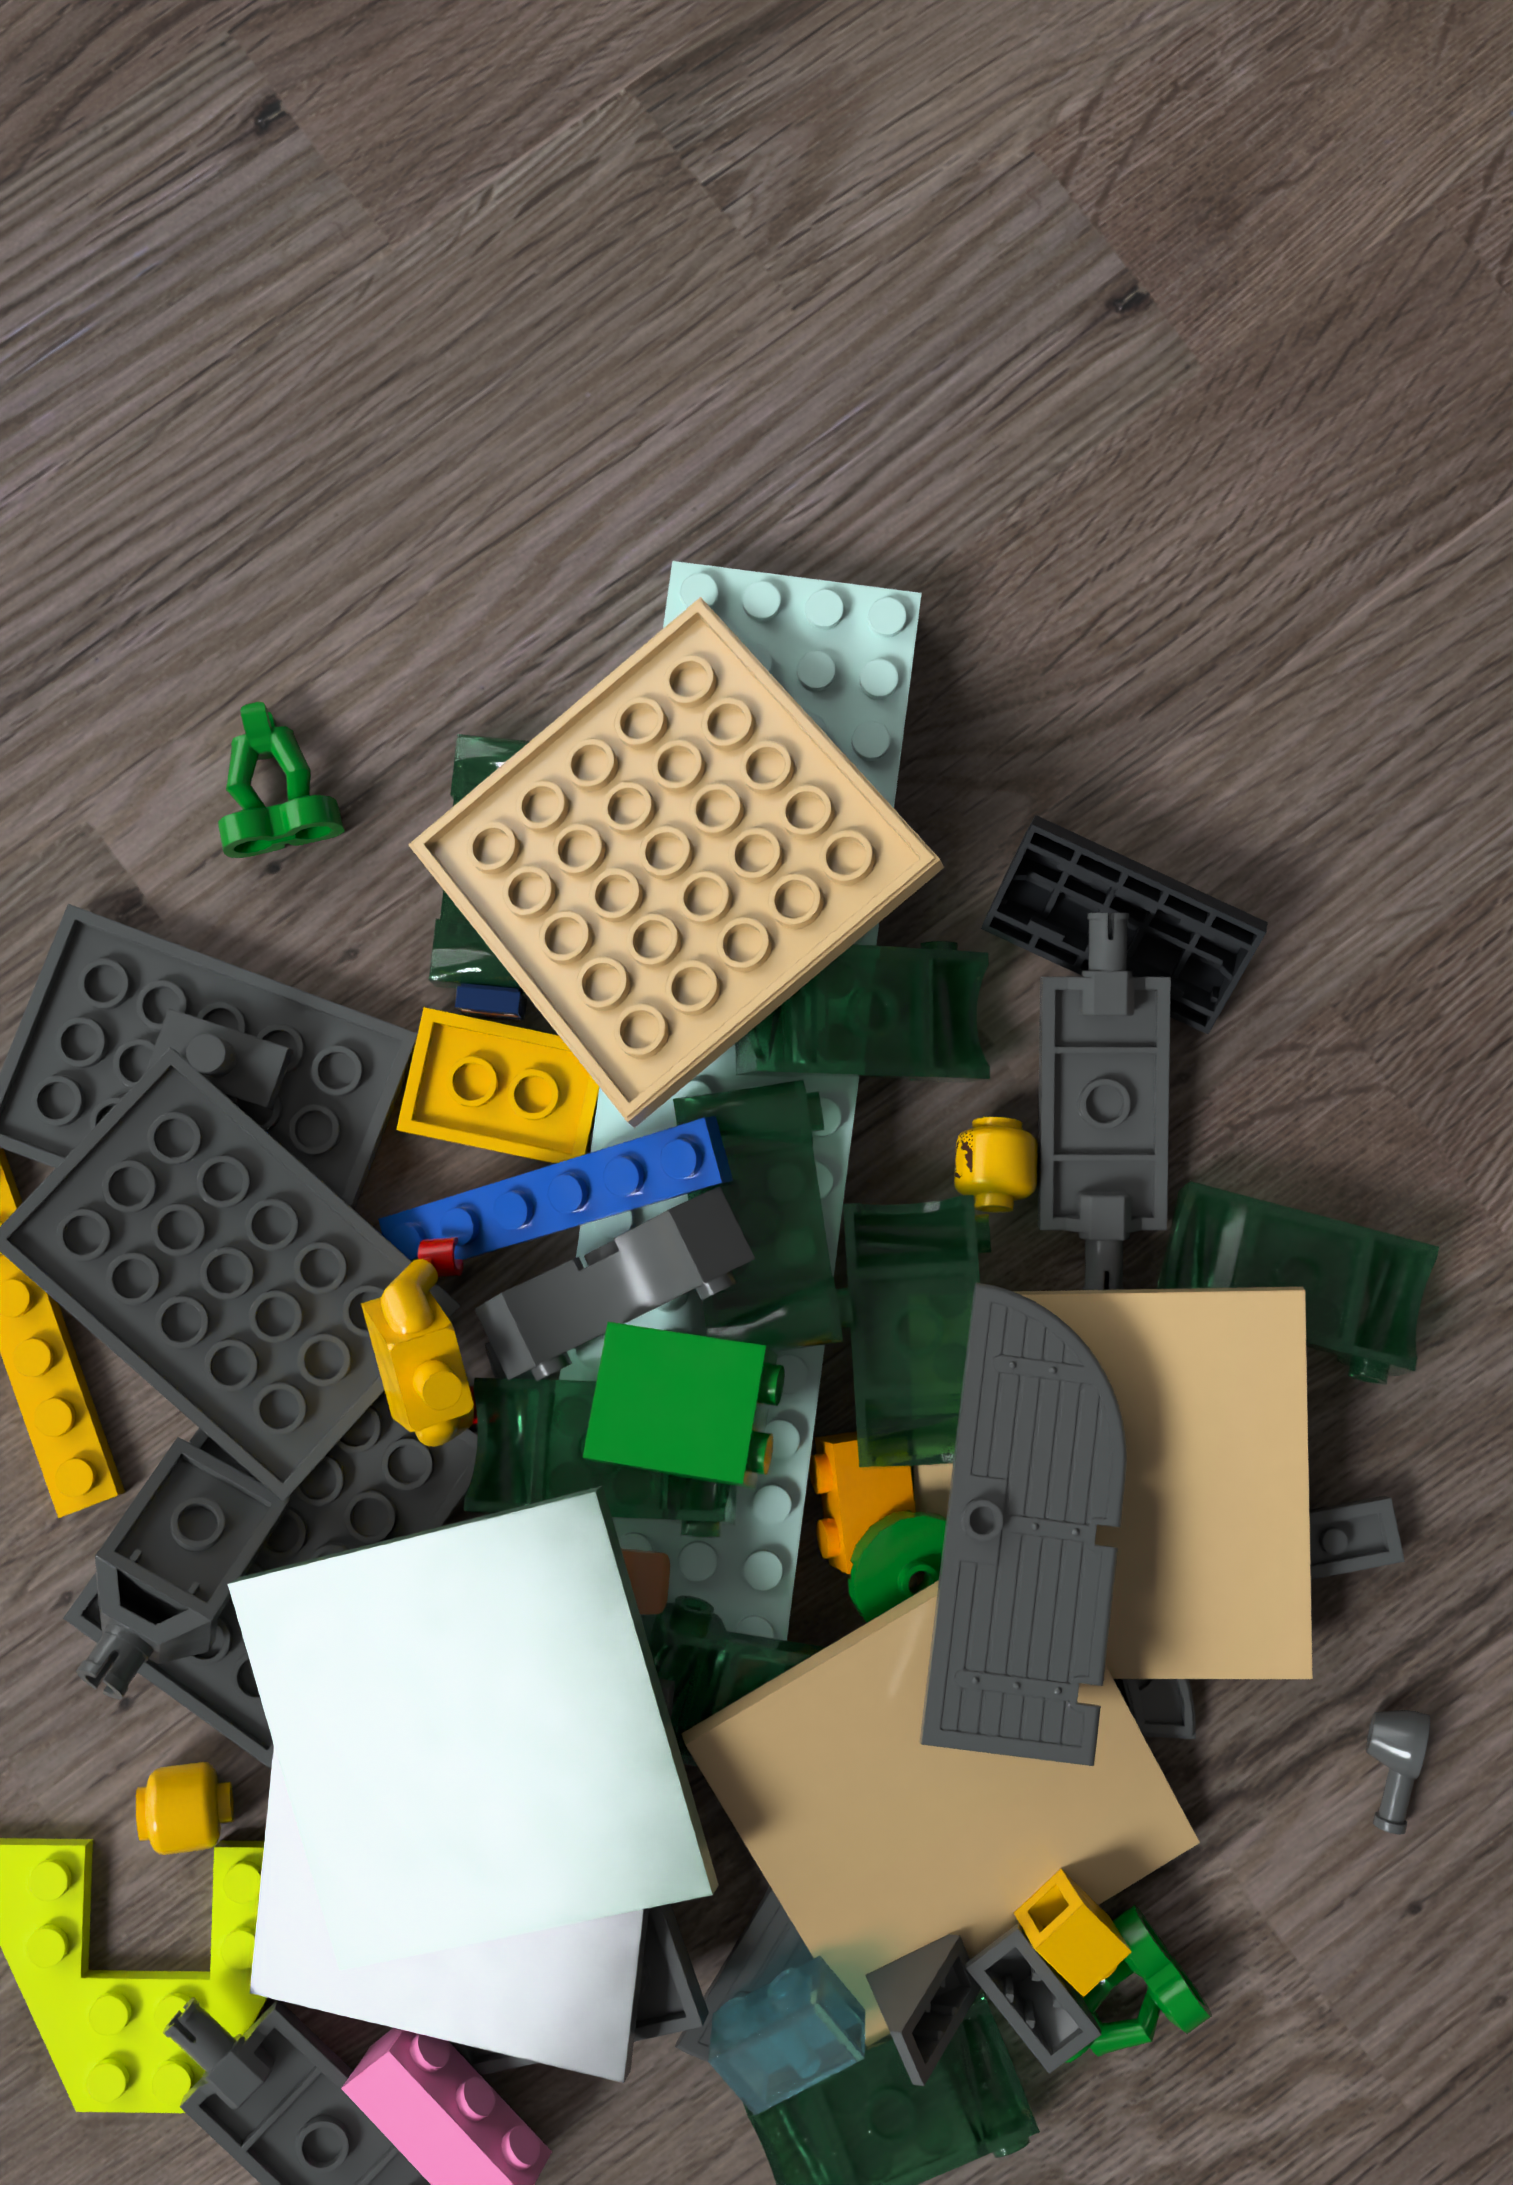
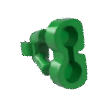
M254 702L242 706L240 711L246 734L239 735L232 740L226 791L242 810L226 815L218 821L224 854L230 858H246L281 850L288 843L292 846H299L334 838L344 833L341 813L336 799L325 795H310L311 770L298 745L294 731L286 726L277 727L275 718L271 712H268L263 702ZM275 757L287 776L288 801L283 804L266 807L251 786L257 760Z
M1136 1905L1113 1920V1923L1132 1952L1118 1964L1116 1970L1108 1978L1101 1980L1087 1995L1082 1996L1101 2029V2035L1065 2063H1071L1089 2048L1097 2057H1100L1110 2052L1153 2042L1160 2010L1171 2023L1186 2034L1212 2017L1211 2011L1201 1993L1174 1956L1170 1955L1162 1939ZM1133 1973L1143 1978L1147 1984V1992L1138 2018L1102 2023L1096 2010L1111 1990Z

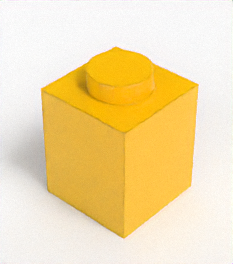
M1062 1868L1014 1912L1034 1950L1083 1997L1101 1980L1108 1978L1116 1970L1118 1964L1132 1952L1109 1915Z

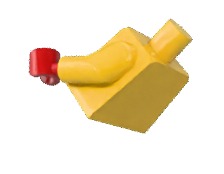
M458 1237L422 1240L418 1247V1259L411 1262L385 1288L381 1297L361 1303L391 1416L409 1432H415L422 1444L432 1447L451 1441L469 1429L472 1424L498 1419L502 1415V1408H493L491 1404L490 1390L495 1387L493 1381L469 1386L452 1323L430 1292L436 1284L438 1277L460 1276L462 1274L463 1260L454 1258L455 1246L459 1241Z

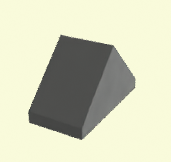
M1016 1924L966 1962L968 1972L1049 2074L1101 2035V2029L1081 1994L1034 1950L1019 1924Z
M948 1934L865 1975L913 2085L925 2086L981 1990L980 1985L966 1969V1962L970 1958L960 1935Z

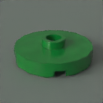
M910 1510L893 1512L871 1525L855 1545L850 1560L853 1566L851 1569V1580L848 1578L849 1595L859 1615L867 1623L939 1581L946 1519L943 1516L926 1511L928 1513H913ZM918 1571H924L922 1582L916 1587L910 1588L908 1584L911 1576Z

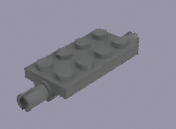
M1088 913L1089 969L1083 970L1082 976H1040L1037 1227L1040 1230L1079 1232V1238L1085 1239V1286L1083 1290H1103V1273L1104 1290H1124L1123 1240L1130 1239L1131 1232L1167 1230L1171 977L1133 976V971L1127 970L1129 913H1109V937L1108 913Z
M195 1997L191 1998L184 2005L185 2011L182 2013L179 2010L163 2030V2034L167 2038L170 2037L205 2070L202 2078L184 2095L180 2108L261 2185H431L341 2089L353 2070L280 2000H276L243 2035L238 2034L233 2037L199 2005V2001Z

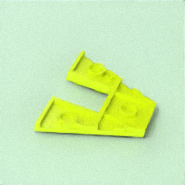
M0 1838V1947L76 2112L185 2113L180 2108L183 2097L202 2078L205 2070L170 2037L167 2038L163 2034V2030L179 2010L182 2013L185 2011L184 2005L193 1997L233 2037L238 2034L243 2035L255 2023L267 2000V1997L250 1994L264 1841H219L214 1846L210 1971L89 1970L93 1839Z

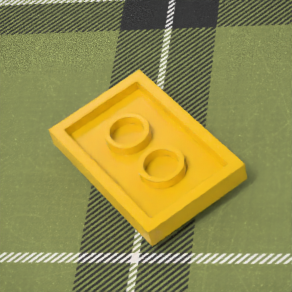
M424 1007L396 1130L556 1164L587 1154L597 1108L599 1086L559 1035Z

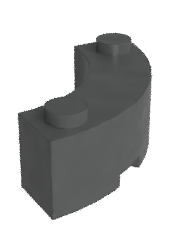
M719 1186L668 1209L649 1221L614 1238V1241L586 1254L584 1258L588 1267H583L579 1257L574 1258L498 1294L476 1307L475 1311L507 1379L510 1380L531 1369L536 1381L571 1365L572 1362L567 1352L606 1333L607 1322L625 1324L696 1289L700 1299L703 1300L736 1284L737 1281L732 1270L754 1260L755 1257Z

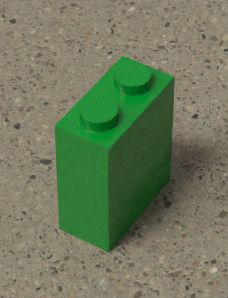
M607 1322L583 1458L601 1464L756 1489L758 1474L766 1475L771 1464L773 1434L765 1433L769 1406H778L782 1397L785 1379L784 1366L777 1365L778 1354L766 1345Z

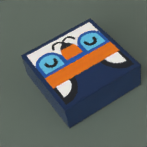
M465 983L457 986L455 1008L463 1015L525 1021L527 999L518 989Z

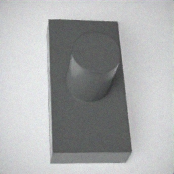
M168 1008L147 1068L150 1069L169 1047H172L195 1070L202 1073L224 1094L273 1110L293 1050Z

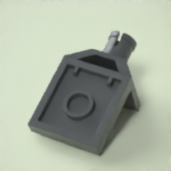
M177 1437L95 1555L102 1637L88 1658L76 1670L78 1676L94 1689H97L103 1680V1683L107 1685L103 1694L121 1700L129 1690V1684L143 1663L147 1662L148 1659L161 1664L209 1652L216 1641L218 1617L231 1598L228 1584L246 1575L288 1510L290 1499L287 1498L284 1502L281 1501L262 1483Z

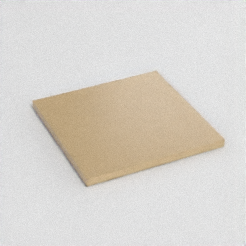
M701 597L408 844L609 1100L634 1128L944 868L940 858Z
M1303 1287L1012 1291L1035 1301L1051 1311L1070 1326L1085 1342L1105 1371L1122 1414L1127 1445V1470L1121 1527L1097 1525L1095 1544L1118 1548L1105 1663L1112 1678L1313 1679L1305 1289ZM974 1292L909 1293L916 1512L928 1513L926 1511L940 1514L946 1519ZM924 1571L917 1572V1585L922 1582Z
M939 1581L681 1734L687 1749L867 2047L890 2034V2031L867 1981L866 1974L948 1934L960 1935L968 1956L972 1959L1016 1924L1020 1925L1014 1912L1061 1868L1100 1905L1200 1843L1106 1664L1103 1686L1079 1683L1077 1702L1101 1706L1094 1766L920 1744Z

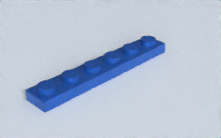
M716 1116L704 1117L378 1219L382 1235L412 1262L418 1259V1247L422 1240L458 1237L459 1240L455 1246L454 1258L464 1261L733 1181Z

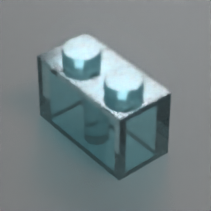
M821 1956L798 1968L784 1970L772 1982L744 1997L732 1998L718 2011L713 2013L708 2062L754 2115L769 2109L865 2058V2009Z

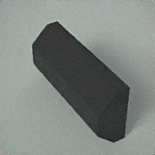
M1035 815L1004 876L981 929L1082 976V971L1089 969L1088 913H1108V937L1109 913H1129L1127 970L1133 971V976L1171 977L1170 1017L1209 1034L1264 938L1268 922Z

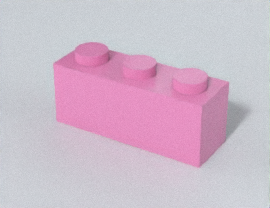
M392 2028L370 2046L341 2088L431 2185H535L552 2153L542 2140L447 2040Z

